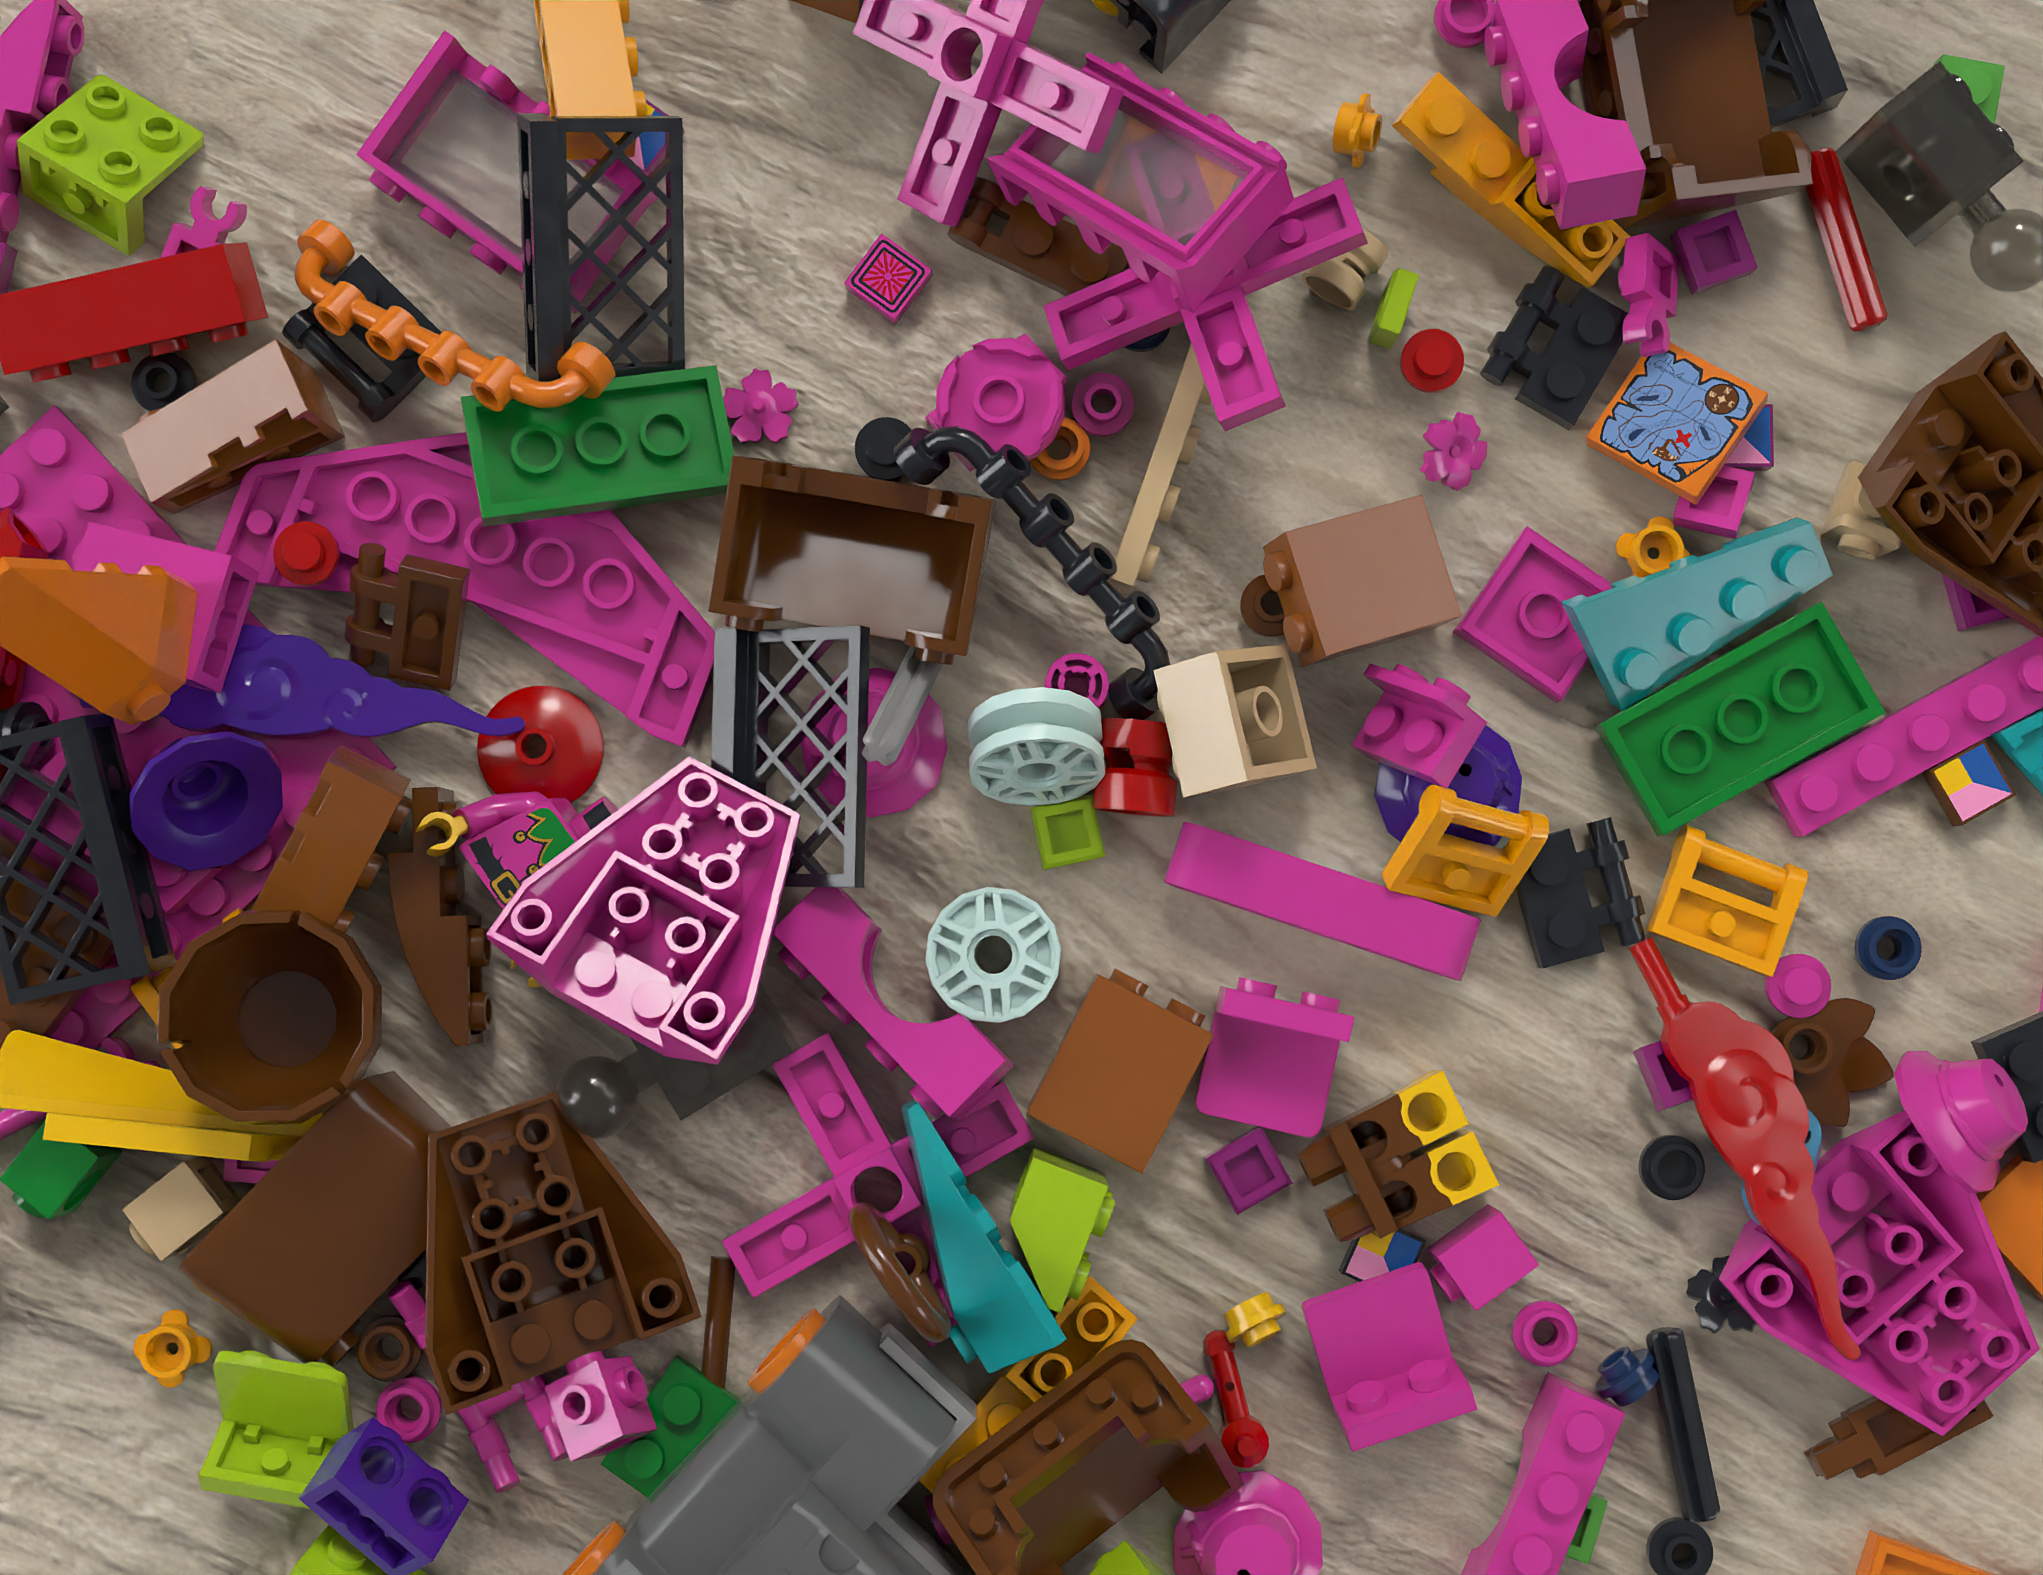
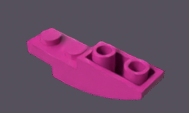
M33 0L0 36L1 243L7 244L9 232L13 231L16 227L20 213L17 195L21 182L17 139L71 97L69 76L74 56H77L82 50L85 32L82 22L83 16L67 0Z

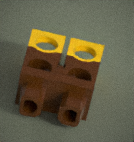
M1431 1070L1393 1093L1347 1115L1341 1120L1321 1128L1324 1136L1313 1141L1296 1154L1311 1186L1315 1187L1342 1173L1353 1195L1323 1209L1338 1241L1344 1242L1370 1233L1381 1239L1397 1231L1399 1228L1415 1223L1499 1186L1473 1131L1461 1129L1412 1156L1410 1152L1469 1124L1443 1070Z

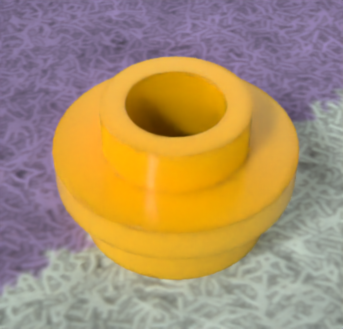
M1269 1292L1261 1293L1240 1303L1223 1315L1230 1328L1225 1334L1230 1343L1243 1339L1247 1348L1254 1347L1281 1332L1277 1320L1282 1318L1287 1312L1282 1303L1275 1305Z

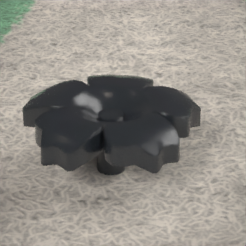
M1729 1256L1714 1258L1712 1263L1714 1276L1708 1270L1701 1269L1696 1276L1687 1280V1297L1700 1301L1695 1306V1312L1700 1318L1702 1329H1708L1713 1334H1716L1724 1326L1726 1320H1728L1729 1327L1733 1331L1743 1329L1753 1332L1754 1327L1757 1325L1756 1322L1718 1280Z

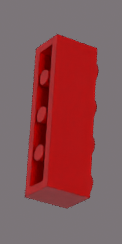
M243 242L215 245L0 294V362L4 375L30 371L32 381L36 383L72 375L69 362L89 358L91 368L94 370L131 362L128 349L145 345L149 346L151 356L153 357L190 349L187 338L190 335L208 332L211 343L250 335L247 323L269 317L248 244Z

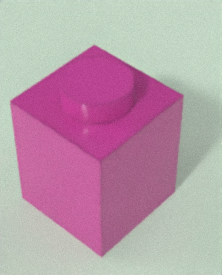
M1489 1204L1426 1248L1437 1263L1435 1267L1429 1270V1273L1451 1303L1461 1297L1475 1311L1539 1266L1502 1212Z

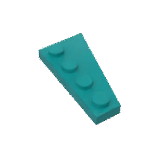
M1796 517L1726 542L1721 550L1701 557L1690 555L1670 562V568L1642 578L1634 575L1611 583V589L1589 597L1581 594L1561 601L1610 703L1623 711L1834 574L1811 522Z

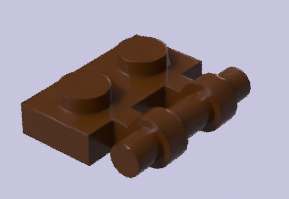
M376 543L362 544L359 548L358 564L352 566L350 572L349 589L355 594L353 614L346 618L344 638L350 644L349 660L361 667H366L374 664L376 651L389 654L388 677L450 691L457 680L470 569L406 554L399 564L398 575L390 573L384 567L385 547ZM381 601L395 605L393 625L386 624L379 617Z

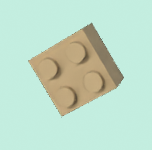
M1287 644L1214 651L1153 670L1158 688L1157 702L1165 718L1173 751L1172 766L1176 777L1180 781L1183 798L1252 786L1317 769Z

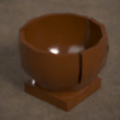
M299 910L244 911L187 944L159 990L157 1043H178L182 1045L178 1049L168 1048L161 1050L160 1053L189 1098L239 1125L301 1124L348 1098V1090L355 1091L382 1044V986L354 938L311 913L305 912L301 914Z

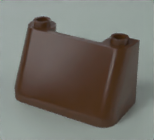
M1577 0L1589 28L1582 72L1590 114L1607 119L1627 121L1646 166L1637 215L1613 219L1621 228L1651 225L1794 194L1813 184L1810 170L1811 153L1801 136L1791 129L1771 131L1750 14L1766 0Z
M732 456L708 612L726 615L724 625L727 627L756 632L763 631L764 621L778 620L818 627L862 625L870 628V636L904 641L907 645L917 647L915 659L953 665L955 655L967 656L997 499L755 457Z
M395 1071L366 1077L360 1081L355 1091L349 1089V1097L332 1106L188 1254L178 1269L199 1290L304 1364L308 1362H325L331 1367L336 1366L361 1340L353 1332L360 1324V1318L426 1250L428 1135L451 1126Z
M1129 1339L1117 1341L1106 1347L950 1467L937 1481L933 1491V1507L937 1517L976 1575H1065L1060 1568L1062 1565L1160 1488L1164 1487L1172 1499L1183 1509L1192 1512H1203L1221 1504L1244 1484L1211 1423L1151 1348L1143 1342Z

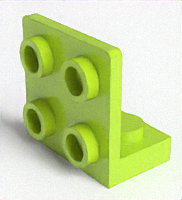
M102 74L97 75L17 139L23 195L130 256L145 243L143 198L204 145L203 132Z

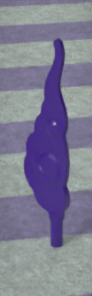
M242 625L221 694L183 685L170 696L171 699L168 706L156 715L165 717L171 724L189 731H210L227 725L239 730L268 736H300L336 729L351 736L381 737L422 724L443 723L481 735L503 737L520 733L526 727L525 721L520 717L506 719L485 717L438 692L421 688H403L388 679L372 677L363 667L353 661L331 658L322 646L309 638L297 635H276L265 628L254 625ZM80 698V704L83 708L96 709Z

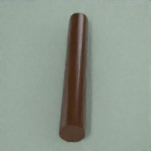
M711 1256L701 1373L709 1381L725 1389L736 1266L731 1257Z

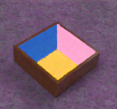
M1984 739L1921 772L1953 827L1962 826L2017 795Z

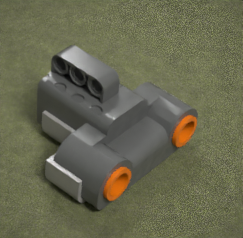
M839 1295L821 1313L815 1308L810 1310L783 1336L752 1373L747 1381L751 1388L622 1525L614 1520L606 1526L562 1574L973 1575L897 1503L976 1420L977 1404L890 1323L883 1326L880 1330L876 1329L847 1300Z

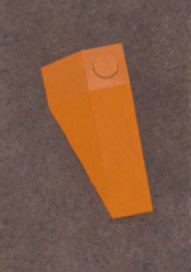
M1 557L0 646L102 713L136 726L140 721L149 720L161 713L168 706L171 699L170 696L186 683L198 592L190 582L161 566L144 565L137 574L123 573L116 563L99 562L93 571H74L65 560Z

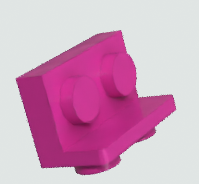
M1369 663L1363 675L1383 690L1384 693L1376 706L1367 715L1363 727L1351 746L1370 759L1435 785L1448 788L1486 726L1487 721L1467 706L1471 696L1448 680L1437 677L1432 685L1422 675L1404 665L1396 664L1393 671Z

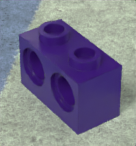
M374 1417L337 1440L298 1498L388 1575H409L433 1562L469 1501L466 1496L451 1484L449 1478L443 1472L427 1464L404 1444L401 1436L396 1431L382 1425Z

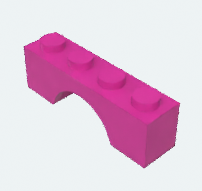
M1496 0L1493 27L1486 28L1484 35L1486 57L1491 67L1498 66L1501 72V91L1506 110H1515L1518 117V133L1522 153L1526 158L1533 157L1537 167L1536 184L1540 201L1543 205L1551 204L1560 229L1637 215L1646 166L1627 121L1607 119L1589 114L1573 105L1560 91L1572 81L1580 78L1582 74L1589 28L1578 1Z
M815 887L773 929V934L784 945L777 955L802 980L805 981L812 974L828 990L821 998V1001L840 1021L848 1026L854 1019L857 1020L872 1036L864 1045L882 1065L891 1072L900 1065L916 1082L909 1092L924 1109L935 1118H938L944 1111L949 1117L960 1120L1014 1064L969 1018L960 1013L933 1023H913L896 1017L881 1000L873 979V955L882 929L842 888Z
M1547 1371L1522 1430V1456L1509 1500L1488 1538L1479 1547L1471 1549L1461 1575H1557L1626 1413L1607 1398H1603L1595 1392Z

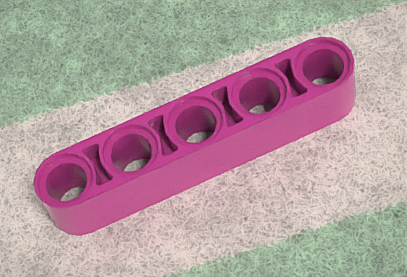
M1183 822L1164 879V883L1457 981H1462L1481 922L1480 919L1414 896L1390 891L1387 887L1189 822Z

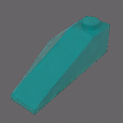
M910 1100L901 1106L946 1306L956 1322L951 1327L949 1336L966 1364L978 1358L987 1372L991 1373L1054 1348L1067 1340L1021 1263L1017 1262L1009 1250L1005 1251L999 1240L1002 1238L995 1222L974 1193L970 1194L964 1184L967 1180L920 1104Z

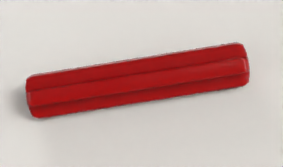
M1831 147L1811 152L1810 170L1813 184L1806 187V191L1849 327L1854 332L1871 329L1887 320V310L1837 153Z

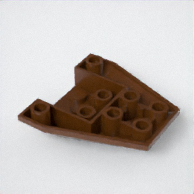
M2004 331L1995 334L1916 393L1864 467L1858 479L1874 508L1914 556L2043 638V377L2008 333Z
M557 1091L428 1135L425 1352L446 1415L511 1391L512 1385L564 1366L583 1355L603 1351L631 1339L640 1341L702 1317L680 1252Z

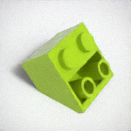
M1033 1145L1010 1204L1009 1221L1047 1307L1061 1313L1067 1296L1078 1300L1082 1293L1092 1263L1088 1261L1090 1253L1084 1250L1091 1234L1102 1238L1110 1220L1115 1200L1112 1199L1113 1192L1108 1191L1109 1186L1104 1172Z

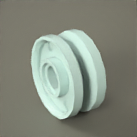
M1039 687L1016 689L989 698L977 706L967 721L970 747L973 750L969 757L971 782L984 796L1003 803L1027 806L1057 804L1078 798L1094 789L1105 775L1103 747L1099 744L1103 738L1101 712L1090 699L1069 690Z
M986 887L962 894L940 912L928 934L925 961L932 986L950 1008L971 1020L1000 1023L1026 1015L1047 998L1059 976L1062 949L1054 923L1038 903L1015 890ZM992 936L1005 939L1012 950L1010 965L1003 972L997 974L988 973L983 970L978 964L976 957L980 943Z

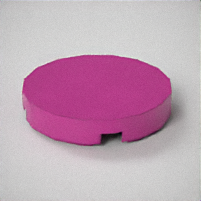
M1013 338L986 339L972 345L973 349L965 352L961 357L957 355L946 366L936 390V414L941 426H959L974 431L995 452L1003 445L1010 444L1018 448L1027 460L1037 457L1055 439L1064 418V390L1054 366L1047 360V357L1035 346Z

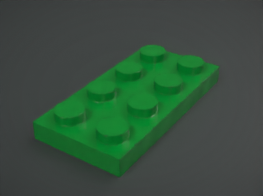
M717 365L616 377L599 397L592 399L580 395L573 402L557 408H537L512 398L502 411H493L480 403L474 395L461 397V407L483 527L720 495L727 492L731 459L735 455Z
M1819 602L1594 727L1658 837L1670 833L1886 712L1823 602Z

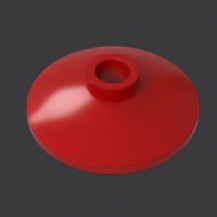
M551 686L525 687L502 698L487 714L486 717L492 719L520 717L526 723L525 729L514 735L495 737L479 734L477 757L479 767L485 781L496 794L537 791L548 799L566 798L572 804L582 797L595 782L604 758L603 734L594 713L575 695ZM541 735L546 741V750L541 757L531 759L526 753V743L532 736Z

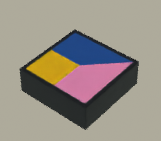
M1401 1228L1381 1239L1373 1235V1233L1352 1239L1338 1271L1359 1282L1417 1263L1426 1241Z

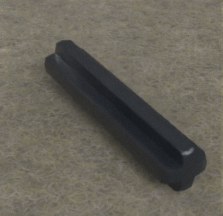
M1678 1327L1657 1328L1647 1334L1646 1344L1648 1351L1654 1357L1652 1367L1659 1374L1655 1387L1683 1518L1689 1522L1711 1521L1716 1519V1516L1719 1514L1720 1504L1684 1332Z

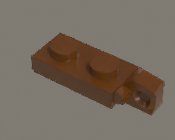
M1872 1396L1841 1412V1417H1837L1829 1422L1828 1425L1834 1436L1804 1451V1454L1817 1477L1823 1476L1825 1480H1829L1850 1468L1853 1469L1856 1477L1860 1479L1870 1474L1881 1476L1991 1419L1993 1414L1985 1400H1983L1944 1436H1941L1884 1401Z

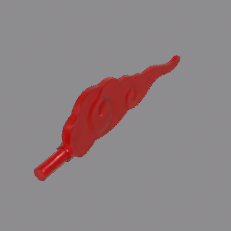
M1653 937L1635 944L1629 950L1658 1004L1656 1009L1664 1024L1660 1038L1664 1054L1679 1075L1689 1082L1697 1112L1709 1138L1726 1163L1744 1181L1747 1201L1762 1228L1805 1271L1814 1294L1821 1324L1829 1341L1844 1358L1848 1360L1859 1358L1861 1350L1846 1331L1842 1320L1835 1257L1819 1225L1818 1205L1811 1191L1814 1181V1164L1804 1144L1809 1129V1114L1804 1099L1794 1083L1793 1068L1789 1055L1781 1042L1770 1031L1756 1023L1740 1018L1725 1005L1711 1001L1689 1002L1686 994L1682 995Z

